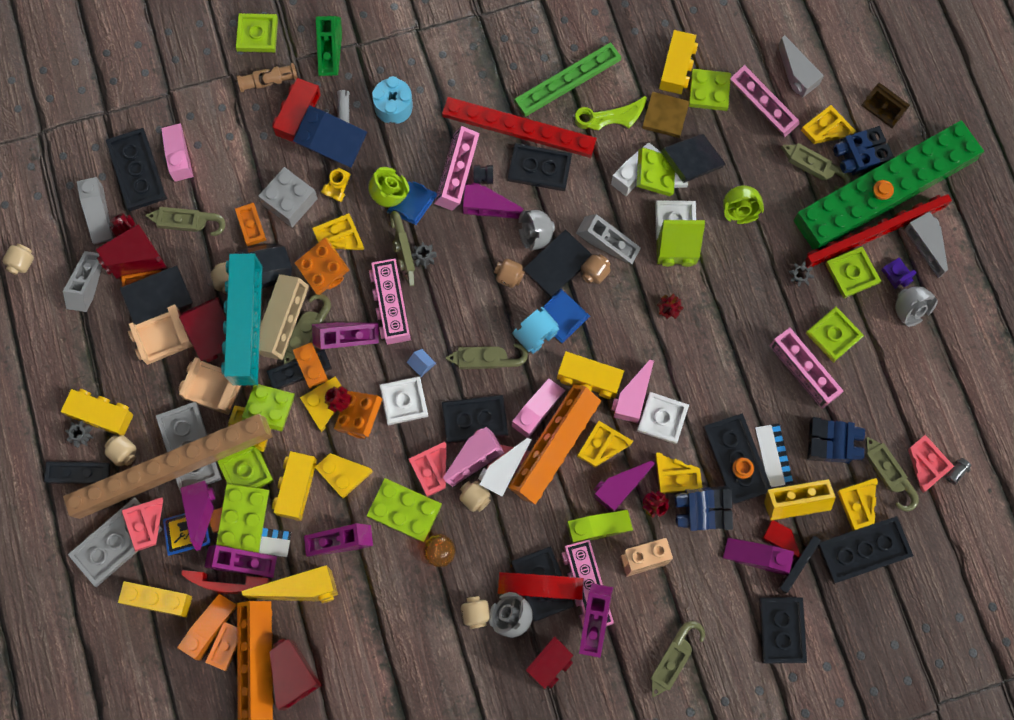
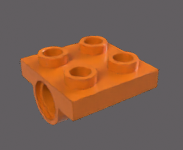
M327 238L322 239L295 262V265L318 295L326 289H332L339 285L344 279L343 275L350 270Z
M348 391L347 393L351 395L350 405L347 409L340 412L334 429L359 439H365V437H369L383 398L378 395Z

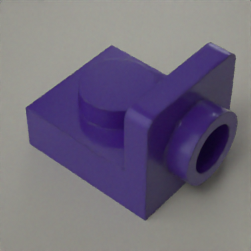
M900 258L889 263L881 270L895 289L901 285L903 288L914 281L912 278L916 275V271L910 272Z

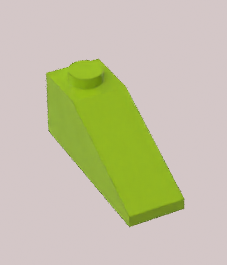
M628 510L587 516L567 522L571 544L633 531Z

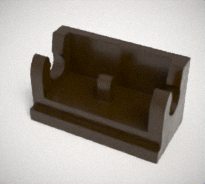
M879 82L861 106L893 128L906 113L910 104Z

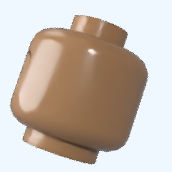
M601 254L591 255L581 266L582 278L589 284H600L611 272L609 260Z
M507 258L503 263L498 262L494 273L497 274L496 281L498 283L513 288L515 285L519 286L525 271H523L521 264Z

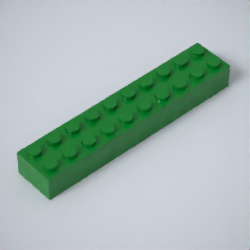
M961 120L799 211L793 221L813 250H821L827 244L839 240L974 163L984 153V150ZM880 180L889 181L894 187L893 195L886 200L876 198L873 193V187L876 182Z

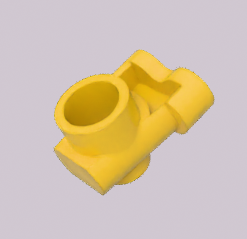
M341 168L333 170L329 176V183L327 185L324 184L321 193L338 202H342L345 196L344 190L351 174Z

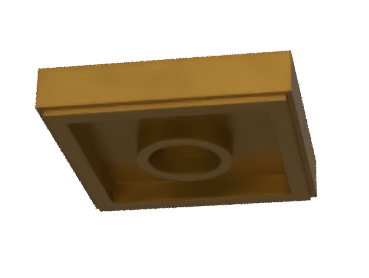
M652 92L642 129L680 138L690 101Z

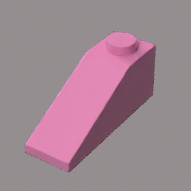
M181 123L161 128L167 166L174 182L194 177Z
M649 360L622 390L618 399L614 398L611 409L615 411L614 418L638 423L654 363L653 360Z
M548 379L512 421V427L526 438H530L564 394L565 390L551 379Z
M485 427L484 429L477 430L467 440L443 477L452 487L504 454L494 433Z

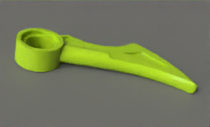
M644 96L624 107L593 112L588 107L579 108L575 114V124L582 129L591 128L598 131L602 127L613 123L621 124L629 129L641 115L647 97ZM582 114H586L589 116L590 120L587 122H583L580 120L579 116Z

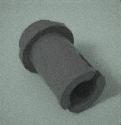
M964 458L956 460V465L945 476L953 485H956L963 475L971 470V464Z

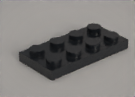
M144 128L106 140L129 212L167 199Z
M743 413L703 426L724 485L731 488L732 505L765 495L769 489H772ZM739 458H747L754 465V472L747 479H740L733 473V464Z
M897 516L820 542L818 545L833 584L914 556Z

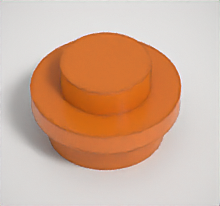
M880 180L874 185L873 193L876 198L886 200L893 195L894 187L889 181Z
M739 458L733 464V473L740 479H747L753 474L754 465L747 458Z

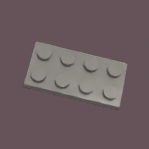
M196 402L156 415L167 452L207 436ZM216 461L176 478L180 493V488L205 480L208 485L222 480Z
M135 497L68 554L95 587H98L137 553L134 551L122 515V510L141 504ZM160 525L158 533H160L163 530V528Z

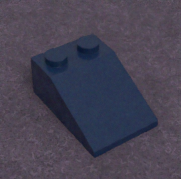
M309 105L293 142L352 168L367 131Z

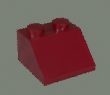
M554 636L525 670V673L544 690L547 686L551 689L559 680L556 677L561 670L566 672L573 664L570 659L574 655Z

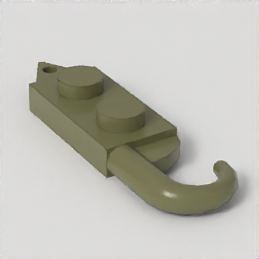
M799 143L796 145H783L781 147L789 159L788 162L821 180H828L834 174L842 177L845 184L841 187L835 186L836 190L851 183V177L848 173H842L840 167Z
M159 207L158 210L146 214L149 220L162 229L197 232L204 228L207 221L219 223L218 230L211 232V236H217L225 229L224 218L216 213Z
M392 211L390 223L392 228H396L395 239L392 245L393 251L398 256L397 267L402 272V277L406 279L408 285L414 286L413 272L415 267L407 235L399 213Z
M315 294L308 300L311 303L315 299H321L324 305L319 313L309 311L302 315L292 332L284 355V364L296 360L293 352L294 349L312 342V324L323 323L329 313L331 302L324 294Z
M515 343L513 346L519 348L522 355L518 359H508L506 351L501 347H459V350L447 356L446 360L458 366L459 369L518 367L526 362L528 352L521 344Z
M866 437L865 456L888 490L892 492L905 490L911 499V503L908 506H903L899 502L896 503V506L902 511L909 512L914 510L919 503V497L907 479L908 477L884 443L881 444Z
M689 621L684 623L679 629L650 678L652 680V697L666 690L670 691L690 657L692 648L688 641L684 639L688 631L692 628L697 629L700 632L699 641H704L705 630L700 623Z

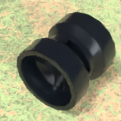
M473 165L474 183L481 184L486 182L487 184H493V165H487L486 167Z

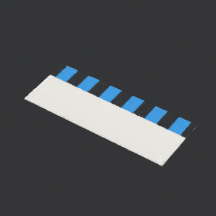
M780 424L756 427L764 468L771 487L793 484Z
M263 528L259 553L287 557L292 532Z

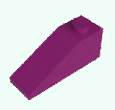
M477 183L465 185L464 214L519 219L523 208L486 186Z
M331 322L312 324V343L319 349L379 343L378 323Z
M649 461L612 476L605 483L601 480L594 488L596 493L593 498L607 510L614 512L652 469L655 463Z
M205 480L180 488L190 541L196 551L201 550L214 510L213 500L216 499L213 488H209Z
M356 523L304 536L306 557L352 551L373 546L371 525Z
M727 538L723 559L786 575L790 573L794 552L775 546Z
M214 545L208 546L204 568L273 578L277 557Z
M591 584L579 654L601 658L613 587Z

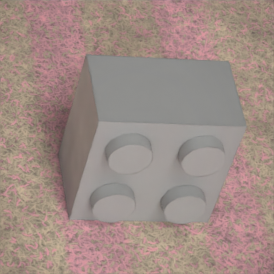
M285 167L258 196L265 208L290 227H293L318 199L312 187Z

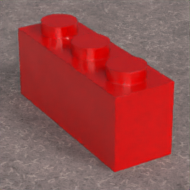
M299 78L296 79L294 84H291L288 92L289 95L286 100H283L280 107L281 111L272 123L275 135L291 142L294 140L308 106L315 107L321 96L318 85Z

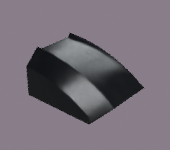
M278 243L267 244L235 252V254L256 255L263 266L262 289L275 285L279 275L291 276L292 265L286 248Z

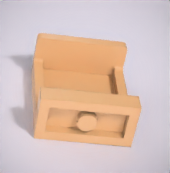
M176 305L167 307L169 312L140 324L129 323L131 330L128 331L132 342H136L138 347L135 349L136 355L139 360H143L147 365L193 346L179 318L180 311Z
M195 357L193 362L191 361L187 367L188 374L186 379L180 383L179 395L184 400L196 402L201 406L229 415L241 386H233L222 375L220 367L200 361L199 358Z
M663 538L626 549L625 554L621 555L620 558L626 577L665 566L673 559L667 539Z

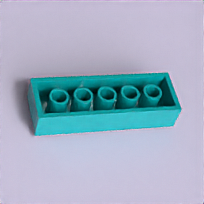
M230 254L229 261H226V272L229 273V278L225 282V292L228 293V301L224 302L227 321L223 323L226 341L222 344L225 362H222L221 371L222 375L233 386L258 385L263 266L255 254Z

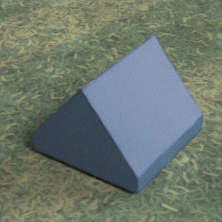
M423 349L415 351L407 361L420 377L436 364Z

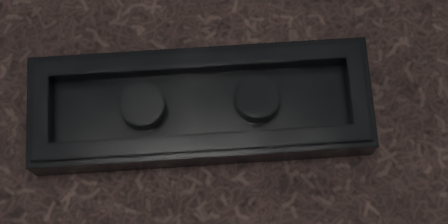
M325 349L317 351L316 353L324 371L331 370L332 367ZM297 359L267 371L271 385L275 389H282L305 380Z
M46 462L44 482L46 484H94L110 477L111 464L95 462Z
M816 536L809 538L799 557L791 566L790 573L786 574L778 586L777 592L782 595L789 592L821 542Z

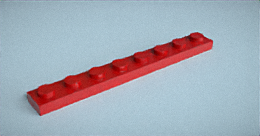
M451 97L447 98L442 112V117L588 158L592 157L597 140L596 137Z
M949 194L942 197L937 195L926 204L921 202L912 207V210L908 212L903 210L897 213L890 220L885 218L879 221L878 225L874 227L867 226L856 235L851 233L838 243L833 241L820 251L818 249L812 250L807 254L808 256L804 261L807 268L814 267L902 228L929 211L931 214L946 208L952 199Z

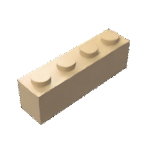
M279 275L260 326L259 354L263 357L279 360L284 358L309 285L299 277Z

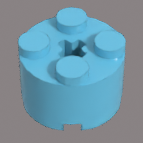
M394 76L376 85L372 92L375 112L379 119L386 123L395 122L396 124L407 120L413 108L412 94L409 86Z
M541 307L540 310L537 309L520 324L522 327L519 330L515 329L512 334L528 352L531 351L534 354L542 347L545 339L549 341L557 334L559 325Z

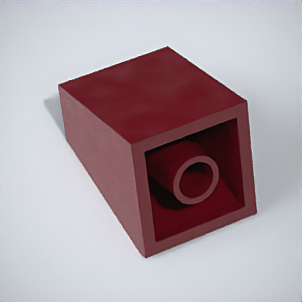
M139 224L96 249L99 254L97 260L109 275L113 274L116 279H120L123 275L168 269Z
M217 296L179 315L200 361L206 360V362H210L218 358L217 354L222 352V344L226 341L223 323L227 321V315Z
M283 638L273 645L274 649L270 651L276 707L278 710L285 711L322 685L297 644L290 639L285 640Z

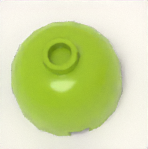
M388 167L377 169L369 181L368 189L370 196L377 204L389 208L397 206L406 198L409 193V185L402 175L399 177L395 174L396 170Z
M743 185L731 189L723 200L724 216L730 222L731 219L738 220L737 224H746L759 218L758 214L764 211L761 195L751 186Z

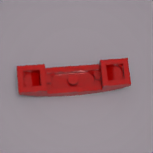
M182 570V575L194 584L225 594H242L244 590L271 582L268 578L246 576L245 585L207 581L208 574L204 572Z
M499 572L498 594L513 592L521 596L583 600L584 578Z

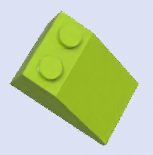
M663 220L656 241L657 264H662L666 267L673 266L674 264L691 267L697 264L700 258L705 220Z

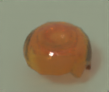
M443 534L430 536L425 541L423 547L425 559L435 567L447 566L453 561L456 554L452 540Z

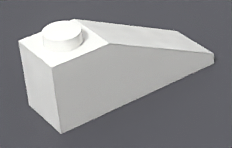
M650 143L643 147L661 153ZM638 152L630 157L616 171L612 178L611 185L625 196L636 186Z
M526 438L489 465L488 469L483 468L478 478L481 480L479 485L503 496L531 439Z

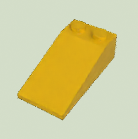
M326 565L244 590L242 595L250 600L321 601V603H326L334 600L333 596H337L338 592L332 570Z

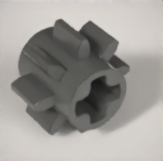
M422 242L421 246H414L416 253L411 255L412 259L416 260V266L422 265L426 269L427 265H434L432 258L437 257L435 251L431 252L433 249L432 244L427 246ZM423 253H426L425 258H422Z
M803 262L802 266H798L795 263V271H789L790 274L794 275L790 281L794 282L796 280L798 287L804 282L808 286V279L814 278V275L809 274L813 267H805V262ZM799 270L807 272L805 279L796 277Z
M80 421L79 425H75L72 422V427L65 431L70 436L66 440L69 443L74 442L76 448L80 444L88 446L87 442L89 439L94 438L89 433L92 428L90 426L85 427L83 421Z

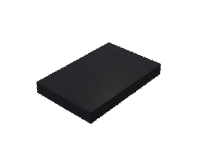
M704 134L665 147L661 151L683 183L721 169L726 164Z
M515 143L507 181L565 192L572 153Z
M565 229L523 271L552 298L581 271V266L592 254Z
M177 265L120 288L135 325L169 312L167 307L176 305L180 309L193 304Z
M503 395L442 402L447 444L466 442L477 430L484 429L485 427L491 430L496 438L508 436Z
M551 546L511 561L515 573L562 576ZM524 596L532 609L534 622L574 607L572 599Z
M803 597L759 598L762 663H807Z

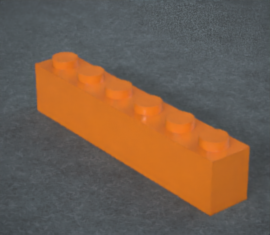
M577 384L572 386L508 485V488L524 501L536 504L542 497L544 490L552 481L556 471L564 462L570 449L575 445L581 432L586 428L591 416L596 412L601 400L587 387Z
M271 601L237 603L238 720H273V676L270 660L273 637Z

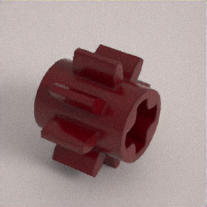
M121 213L111 219L113 225L110 226V229L117 237L133 228L136 223L130 215L125 216L124 213Z
M674 293L670 297L665 294L657 304L660 311L659 314L666 317L667 320L671 316L676 319L684 309L681 306L682 299L676 297Z
M334 386L329 389L325 394V404L329 405L328 409L333 412L337 410L342 412L350 405L351 397L347 393L348 390L342 386L339 388Z
M651 491L644 497L642 509L652 518L655 515L661 517L668 510L669 500L665 498V494L657 491L655 494Z

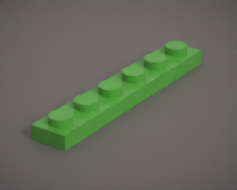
M610 42L515 98L514 103L524 117L618 63L621 61V55Z

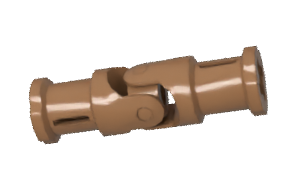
M294 63L281 68L278 66L273 67L271 71L270 69L254 71L246 76L237 75L241 93L246 89L255 87L260 89L271 86L274 83L281 84L282 81L296 80L298 78ZM260 73H262V75H263L262 79H263V81L265 82V84H262V83L260 82V79H259V74H260Z

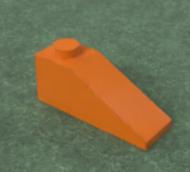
M219 594L189 629L177 648L193 659L201 661L218 636L223 622L228 621L237 604Z

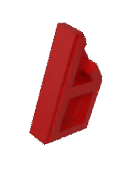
M771 520L762 539L776 547L793 551V556L799 557L800 553L792 530L775 520Z

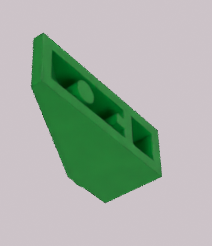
M318 16L316 17L318 75L336 76L339 72L342 42L341 17Z

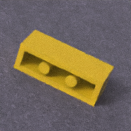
M674 30L659 87L660 90L681 95L683 88L688 87L690 77L686 75L687 71H691L694 60L691 59V55H695L697 51L696 35Z
M565 351L557 379L564 385L572 386V384L585 386L590 391L598 392L601 397L611 399V397H616L624 370Z
M71 389L61 410L67 417L83 421L88 425L118 436L125 435L133 417V414L128 410V406L121 403L113 405L109 403V399L102 396L94 398L90 392L79 389V391Z
M290 451L289 457H285L283 469H285L284 476L279 478L278 497L274 498L272 509H274V513L277 516L298 521L302 520L317 464V459L314 456Z
M828 479L769 489L764 504L771 521L829 511L832 509L836 497Z
M124 581L118 603L187 618L192 596Z

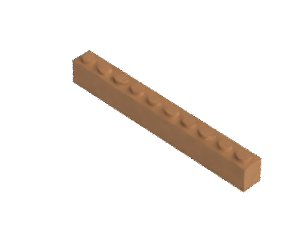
M261 414L254 415L65 495L63 498L68 514L71 517L81 519L268 440L273 436L267 419Z

